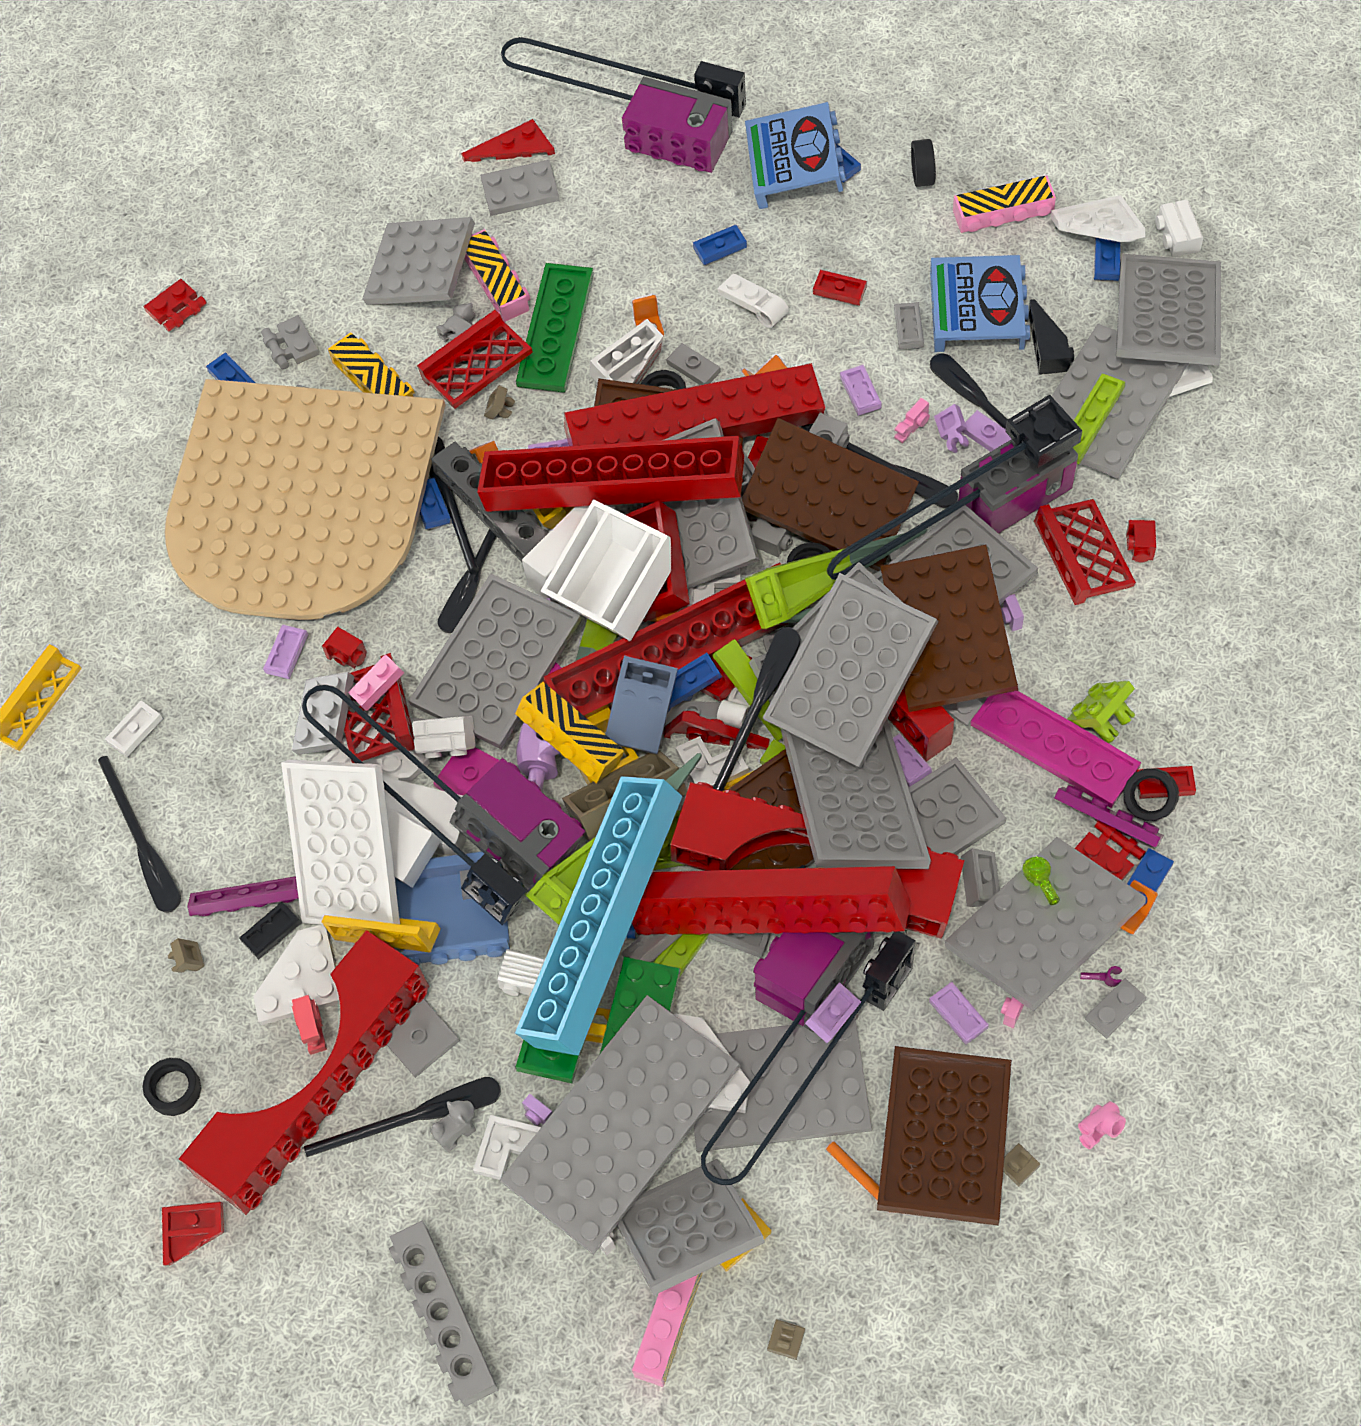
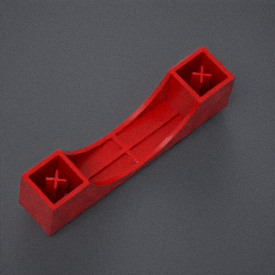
M690 782L671 841V861L704 871L731 870L740 861L761 850L782 845L810 846L803 814L794 812L793 808L785 805L772 806L761 798L753 797L747 799L740 797V794L733 790L719 791L713 789V786L708 783L698 782L695 784ZM927 846L931 859L929 869H896L911 902L905 929L942 939L948 924L965 860L959 859V856L950 852H943L942 854L933 852Z
M367 930L330 973L339 995L340 1025L332 1052L319 1073L301 1091L278 1105L242 1114L216 1112L178 1158L193 1176L245 1215L250 1210L258 1207L262 1201V1195L270 1186L278 1182L282 1170L288 1163L293 1162L298 1157L302 1145L307 1139L314 1137L319 1129V1124L326 1116L334 1112L342 1095L348 1093L354 1087L356 1078L362 1070L370 1067L378 1050L390 1042L392 1038L391 1031L396 1024H404L410 1015L409 1009L416 1003H420L427 995L429 985L419 965Z

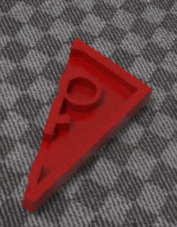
M531 119L461 153L464 162H479L481 158L496 157V160L514 159L516 157L526 158L532 157L533 153L547 152L549 156L554 155L555 150L536 122Z
M683 711L665 726L664 738L671 739L673 733L686 734L685 736L689 741L700 736L705 743L730 746V741H735L740 729L726 725L719 719L702 717L695 711ZM750 733L745 744H747L749 749L767 750L770 739Z

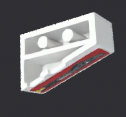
M646 319L590 360V376L596 383H598V378L639 384L662 351L663 335Z

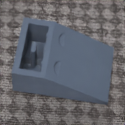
M624 656L606 735L617 745L658 754L678 668Z

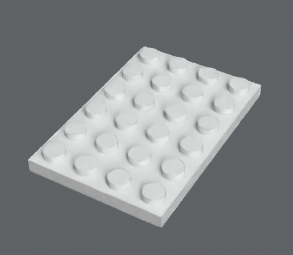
M286 760L281 762L302 923L323 925L321 921L324 915L400 924L382 766L376 764Z

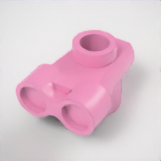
M1111 1101L1104 1106L1096 1105L1091 1110L1090 1115L1078 1124V1128L1082 1133L1079 1139L1085 1148L1092 1149L1100 1142V1138L1104 1134L1115 1138L1122 1132L1126 1119L1120 1115L1119 1107Z

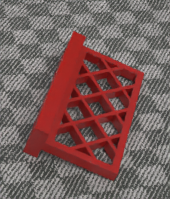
M493 310L419 363L417 367L422 380L428 386L431 385L456 409L532 354L533 351L502 320L501 314ZM503 332L507 334L506 340H494ZM492 346L505 347L504 354H492ZM488 347L487 354H475L480 348ZM510 347L522 348L517 354H508ZM502 360V365L498 368H489L490 361ZM462 361H468L467 368H455ZM473 361H485L484 368H472ZM483 374L480 381L470 382L471 375ZM443 375H449L448 382H436ZM454 375H466L465 382H453ZM451 389H463V393L455 399L450 395Z
M1094 499L1051 508L1049 504L1039 507L1034 523L1074 605L1085 603L1086 598L1135 586L1136 582ZM1090 509L1093 519H1087L1079 515L1078 512ZM1064 515L1070 518L1071 521L1067 526L1059 522L1056 516ZM1074 520L1088 526L1086 533L1071 527ZM1090 529L1101 532L1104 537L1103 541L1089 536ZM1067 534L1082 540L1079 547L1068 542ZM1084 542L1099 547L1096 555L1082 549ZM1101 549L1112 553L1114 561L1111 562L1098 556ZM1078 555L1092 561L1089 568L1078 563ZM1095 562L1109 568L1107 575L1092 570ZM1113 570L1122 574L1125 580L1119 582L1109 576ZM1088 576L1102 581V586L1091 588L1087 581Z
M391 653L386 654L395 663ZM374 665L351 672L350 674L354 676L353 682L357 684ZM400 677L384 693L386 696L381 703H374L371 708L376 709L371 718L376 722L382 712L389 714L390 717L385 724L377 723L385 731L395 735L396 740L408 751L415 750V737L413 736L412 723ZM348 711L344 728L348 749L361 761L397 750L390 742L382 743L381 740L384 736L379 732L374 739L367 737L366 734L372 726L356 711L354 713ZM357 721L365 723L359 733L351 730ZM361 741L370 744L365 751L356 753V748Z

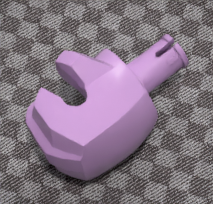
M523 723L516 750L518 768L522 774L528 776L529 781L535 782L542 792L544 780L554 779L558 774L555 755L560 752L545 741L530 726Z

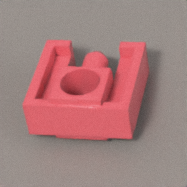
M309 995L293 999L292 1009L296 1026L299 1029L303 1044H308V1052L312 1055L327 1050L322 1031L323 1024L315 1000H311Z

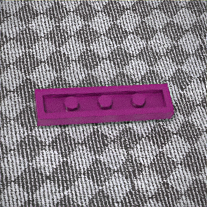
M1068 785L1067 788H1058L1054 799L1155 848L1160 845L1164 835L1158 833L1160 828L1145 821L1142 825L1133 820L1134 816L1121 809L1115 812L1107 808L1108 803L1099 798L1093 797L1090 800L1082 796L1083 791L1074 786Z
M296 876L190 893L187 906L189 915L208 916L213 912H234L244 907H263L268 903L280 901L283 903L292 902L299 898Z

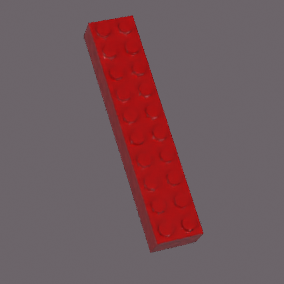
M812 363L564 412V429L569 446L661 441L716 418L720 421L724 437L739 436V438L772 432L778 418L797 427L813 424L819 413L824 414L825 404Z
M739 436L485 451L477 493L486 512L590 506L593 499L604 505L656 501L741 497L745 456Z
M744 579L637 631L631 641L622 638L544 676L543 682L584 717L588 718L608 707L611 710L624 656L678 668L679 670L705 653H708L712 659V655L734 639L742 647L789 623H779L767 629H762L746 580Z
M895 866L652 872L633 918L632 925L638 935L665 933L669 935L780 934L783 932L804 934L809 932L889 933L905 931L911 902Z

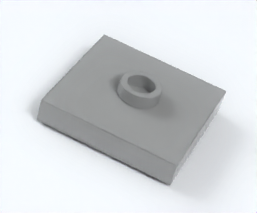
M424 999L409 1009L410 1015L404 1024H396L391 1031L392 1038L387 1044L415 1078L460 1041Z

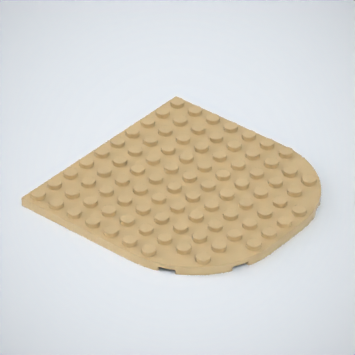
M205 379L165 523V542L168 556L182 582L198 598L213 604L218 609L238 614L293 620L324 618V615L338 611L344 613L372 598L391 581L390 577L398 566L404 563L411 548L432 464L431 458L434 455L446 405L444 399Z

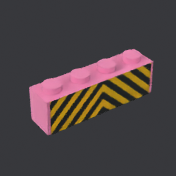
M1046 175L955 195L953 213L961 233L974 232L981 228L997 227L1004 223L1023 221L1026 218L1035 216H1046L1051 213V210H1054L1056 196Z
M484 229L471 235L464 259L493 307L501 314L502 320L506 322L529 311L528 301L530 300V295L525 287L521 288L519 285L520 280L516 271L509 269L506 255L504 253L500 254L498 251L499 246L493 236L490 237Z
M703 1272L658 1294L632 1368L635 1378L664 1387Z

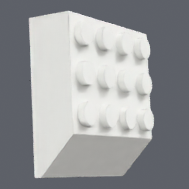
M593 499L542 587L541 592L561 605L631 641L671 572V538Z

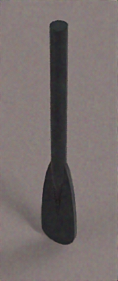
M940 353L931 358L930 369L935 375L962 397L982 408L1006 430L1007 418L988 401L978 384L950 355Z
M813 424L803 425L801 428L809 432ZM848 442L846 449L919 481L914 493L926 500L948 487V485L929 476L891 464ZM957 491L934 504L942 508L951 506L958 500Z
M439 436L433 457L445 449L443 440ZM431 464L429 475L431 479L435 478L439 491L443 495L470 574H475L479 571L454 495L452 490L434 473L433 465Z
M490 529L475 557L479 571L475 574H470L467 570L438 618V626L445 633H452L474 599L481 568L497 537Z
M784 627L779 629L771 642L757 679L753 702L713 789L724 791L762 706L776 690L800 646V635L793 628Z
M102 756L98 759L99 765L136 842L140 866L154 904L162 912H172L181 902V893L164 861L154 847L146 840L108 756Z
M482 1077L441 1093L413 1110L306 1145L304 1150L306 1156L310 1157L417 1120L443 1118L449 1114L448 1101H470L474 1106V1110L495 1103L500 1097L501 1089L499 1083L494 1078Z

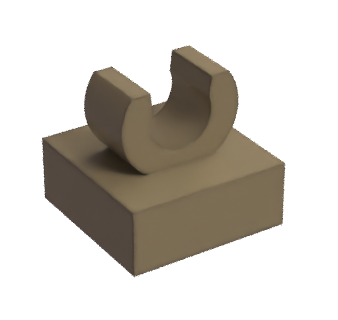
M499 385L490 394L484 417L493 420L498 414L502 418H508L512 414V411L507 410L504 406L512 407L515 403L514 399L506 397L507 388Z
M177 938L170 943L172 951L168 954V959L175 960L176 966L171 968L173 972L199 971L204 967L198 942Z
M1020 1143L1004 1157L1003 1172L1018 1187L1040 1167V1163Z
M776 1319L767 1351L797 1360L805 1328Z

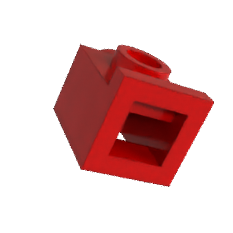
M1129 520L1126 538L1127 550H1132V560L1140 563L1147 562L1148 560L1153 561L1156 551L1155 520Z
M338 626L322 645L327 659L331 660L333 658L340 665L345 666L347 664L354 669L364 662L367 654L362 640Z

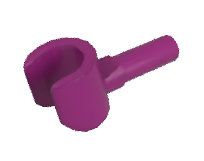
M1112 966L1107 972H1081L1080 979L1104 981L1106 985L1116 987L1122 980L1113 979L1111 974L1118 975L1122 972V969L1118 966Z

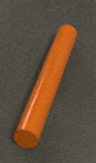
M834 1141L829 1144L826 1150L878 1201L879 1185Z

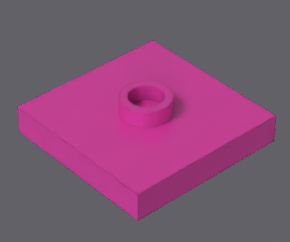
M475 747L468 749L467 755L452 756L437 777L456 794L463 796L499 760ZM433 782L434 787L444 791L439 785Z

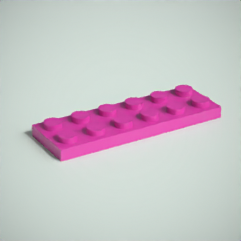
M1019 691L989 696L971 720V726L1072 786L1082 790L1089 796L1107 802L1108 807L1111 809L1123 793L1127 780L1141 766L1140 761Z

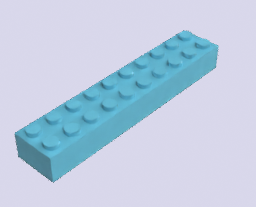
M621 776L515 1031L516 1035L535 1048L579 1055L682 799V795L664 779Z

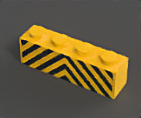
M350 332L328 348L332 363L363 393L414 397L413 394L415 392L408 382H402L397 372L392 367L388 368L378 353H372L362 338L358 339Z
M544 682L540 683L522 697L515 715L596 784L617 767L624 750Z

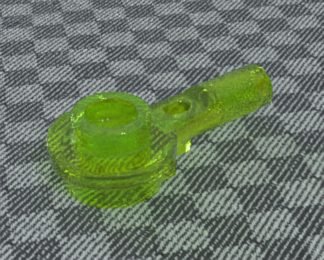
M1037 856L1027 859L1023 863V875L1034 886H1040L1050 905L1057 904L1060 898L1049 881L1051 873L1050 863L1046 859Z

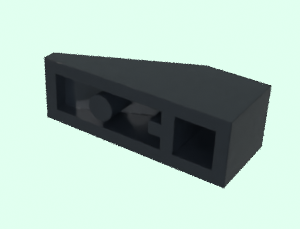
M1031 299L1028 317L1038 373L1041 375L1067 372L1070 362L1074 361V349L1069 347L1067 336L1035 299Z

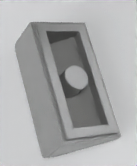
M972 848L961 856V860H965L962 868L967 907H980L1000 890L995 852Z

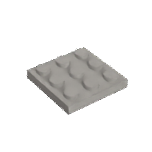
M957 757L909 787L926 846L930 847L933 852L940 854L950 852L957 855L1006 823L1007 818Z

